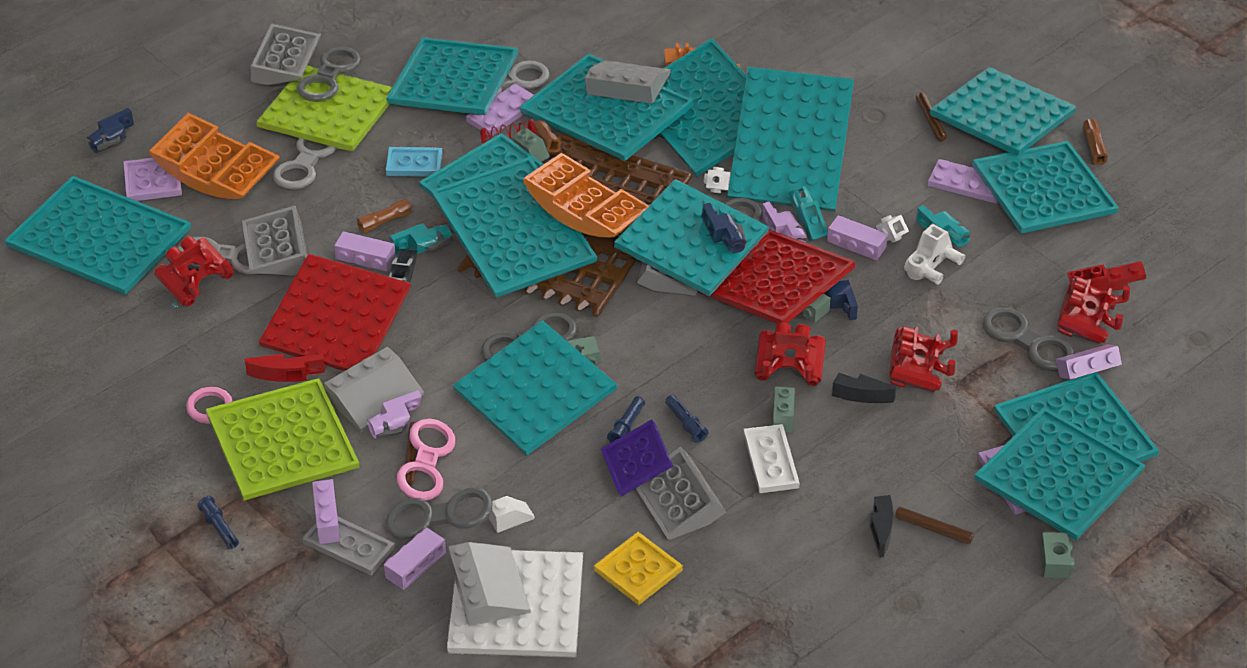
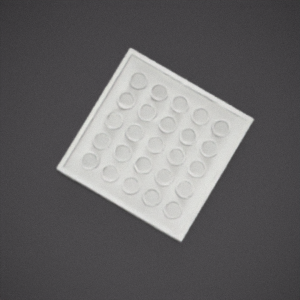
M511 550L531 609V613L468 626L456 583H454L447 653L576 657L583 553Z

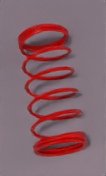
M529 119L528 129L537 135L534 121ZM520 121L519 127L517 129L516 125L512 122L510 124L508 131L507 127L504 124H502L500 127V134L502 133V126H504L508 133L509 139L511 140L512 124L515 126L517 133L520 131L521 123L524 124L525 128L527 127L523 121ZM495 126L491 128V136L485 127L480 129L482 144L488 141L487 134L489 139H492L493 128L496 129L499 135V131Z

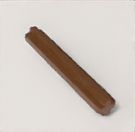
M920 92L916 95V99L937 139L942 142L947 139V134L939 119L930 115L932 106L924 92Z
M414 421L409 426L405 464L414 462L418 452L409 439L410 429L416 423ZM410 471L405 475V480L408 485H413L415 471Z
M898 507L895 517L967 544H971L973 541V532L903 507Z

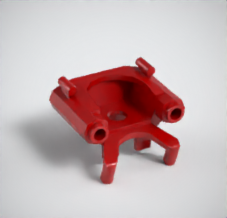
M188 236L180 244L184 251L181 252L176 246L170 248L165 254L170 264L160 265L154 272L157 279L181 305L189 307L195 302V298L200 295L198 285L203 278L216 274L222 279L228 280L234 275V268L206 238L203 237L195 241L192 236ZM196 263L200 268L197 272L195 269L189 271V265Z
M1073 278L1067 288L1059 314L1058 332L1069 337L1074 333L1097 344L1105 343L1109 333L1106 332L1105 328L1100 327L1099 324L1102 321L1115 330L1122 328L1123 315L1116 314L1114 319L1109 316L1108 311L1109 309L1114 310L1116 304L1127 302L1130 298L1131 288L1124 286L1122 295L1114 296L1111 294V288L1105 292L1091 286L1090 279Z
M785 322L776 324L775 333L769 330L761 331L759 333L754 371L756 378L766 381L777 369L790 367L798 370L808 385L817 386L822 381L826 339L819 335L810 337L811 328L804 324L796 325L794 333H791V325ZM787 349H793L796 351V356L788 358L784 353Z
M906 326L898 327L894 335L891 351L890 384L905 388L906 384L931 392L939 391L942 380L939 379V376L932 374V371L935 369L947 376L955 374V360H948L947 366L940 362L938 355H942L945 349L954 347L958 343V331L951 330L950 339L942 341L939 334H936L935 338L918 333L917 327L914 329ZM916 354H918V355H924L925 357H924V358H920V357H918Z

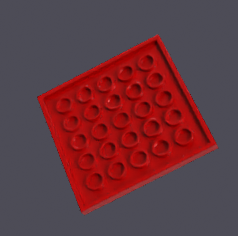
M769 229L767 234L709 297L776 324L780 322L788 323L851 272L856 265L855 261Z
M308 253L261 336L259 344L262 347L295 357L323 354L325 366L346 371L377 353L411 289V284Z

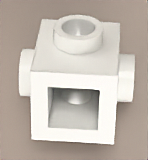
M713 167V170H708V174L705 173L704 184H707L706 188L710 189L712 193H721V190L728 191L731 173L725 172L724 168ZM719 177V182L715 183V179Z
M888 215L881 219L882 222L876 225L879 231L888 234L887 241L891 240L892 243L900 240L903 234L909 232L902 215L895 217Z

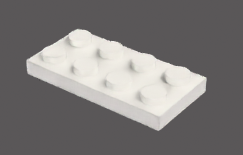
M783 424L744 429L743 435L759 493L798 489L799 479Z

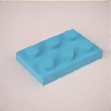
M389 147L386 176L428 177L441 169L442 148Z

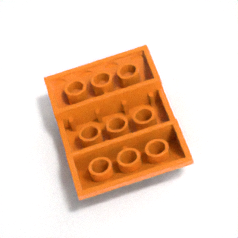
M187 113L149 150L151 157L177 180L197 191L224 199L243 198L280 159V156L251 142L244 145L218 133L219 127L190 113Z
M560 153L523 179L531 195L549 214L570 228L592 236L615 237L630 226L649 207V205L622 189L614 192L589 177L591 170L563 153Z

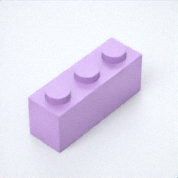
M838 215L828 228L827 242L877 261L887 248L888 234Z
M344 231L334 245L335 258L337 260L386 272L395 258L394 243Z
M1109 344L1056 359L1059 377L1064 379H1074L1122 365L1118 346Z
M333 479L312 482L319 544L340 542Z
M425 528L421 533L416 534L414 539L407 545L402 546L398 553L387 559L384 564L385 578L402 590L406 589L446 553L445 539L432 530Z

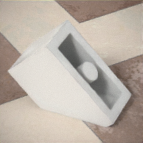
M508 496L492 501L493 506L489 514V520L497 533L534 519V515L526 502Z

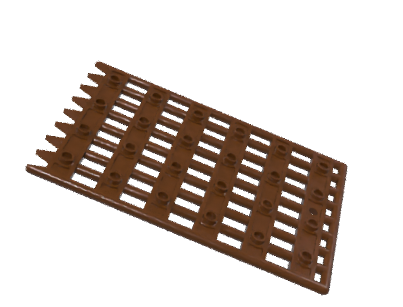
M562 133L556 135L561 141V149L556 153L548 151L549 156L556 157L563 153L579 164L591 168L589 177L614 192L622 189L649 206L675 179L687 185L692 178V174L634 155L626 161L621 160L575 137ZM597 171L607 173L603 180L594 177ZM614 176L623 178L619 185L610 182ZM630 181L640 183L635 190L626 187ZM646 186L656 188L652 195L643 192ZM582 233L597 257L600 253L609 255L607 261L604 263L597 260V262L572 270L571 272L577 273L572 281L563 278L566 274L564 273L525 287L524 292L527 295L536 289L541 290V298L543 300L552 295L559 296L558 303L560 306L570 300L576 302L575 309L577 312L586 306L593 307L592 314L594 317H598L637 258L614 247L617 238L597 237ZM467 254L458 266V271L462 272L471 267L475 269L474 276L476 278L480 277L481 274ZM617 258L627 261L623 268L613 266ZM584 276L594 279L590 286L580 284ZM601 281L611 284L606 292L597 289Z

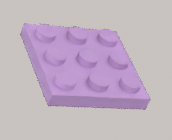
M153 158L124 161L126 196L128 198L140 201L182 195L181 181L164 170Z

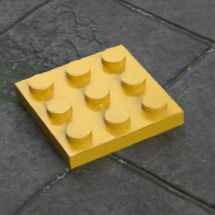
M637 532L595 564L594 571L637 605H640L682 572L683 565L641 533Z

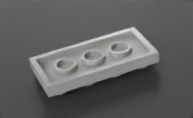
M337 517L340 542L319 544L317 522L302 538L303 544L370 576L374 574L395 549L394 542L340 517Z

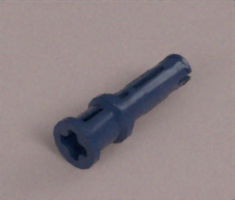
M674 394L669 395L665 403L681 420L684 430L690 432L695 442H701L706 439L709 434L708 429L700 424V420L696 416H692Z
M639 396L634 397L622 418L614 423L613 430L607 434V439L610 443L631 431V424L645 405V401H642L643 398Z
M212 496L202 498L198 502L197 507L199 511L205 514V520L214 526L228 549H233L231 543L234 548L237 547L239 540L223 519V512L215 505L214 498Z

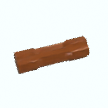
M1087 119L1083 122L1082 128L1089 144L1092 162L1095 165H1103L1107 162L1108 154L1103 145L1099 124L1095 119Z
M544 120L535 121L537 136L543 139L546 149L549 152H558L561 149V141L555 134H552L550 127Z
M406 198L395 202L386 209L356 219L357 226L362 233L371 231L380 224L412 213L411 204Z

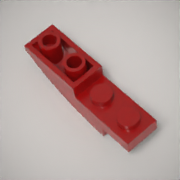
M1142 261L1105 269L1104 264L1067 272L1069 282L1076 277L1084 280L1090 279L1091 286L1103 291H1107L1109 288L1112 291L1122 290L1124 286H1128V283L1147 279Z
M283 354L244 359L247 375L262 380L300 382L307 381L306 375L325 373L323 354L284 359Z

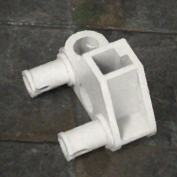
M932 224L922 233L917 250L907 259L904 270L911 279L920 280L927 278L938 285L941 283L944 275L934 270V268L946 258L960 265L965 259V254L952 248L947 231Z

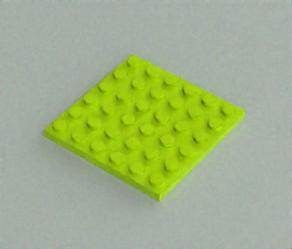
M307 66L301 80L310 75H317L320 69ZM339 74L335 79L338 84L336 95L328 100L316 102L306 100L298 94L297 85L301 80L290 81L257 120V127L353 152L390 105L386 98L392 87ZM314 82L308 84L304 89L307 92L319 94L327 92L331 87L326 83Z
M319 378L206 409L208 420L243 501L359 468V461Z

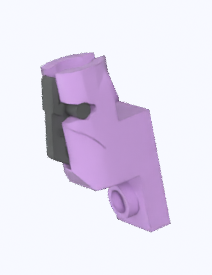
M770 202L763 203L762 217L770 230L806 243L807 234L802 221L796 220L790 211L777 213L776 208H773Z
M419 390L382 403L381 413L368 419L367 422L368 430L373 439L402 433V429L410 421L408 411L415 410L420 406L422 396Z

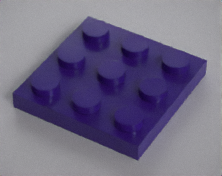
M652 419L601 448L617 492L621 496L673 467L656 423Z

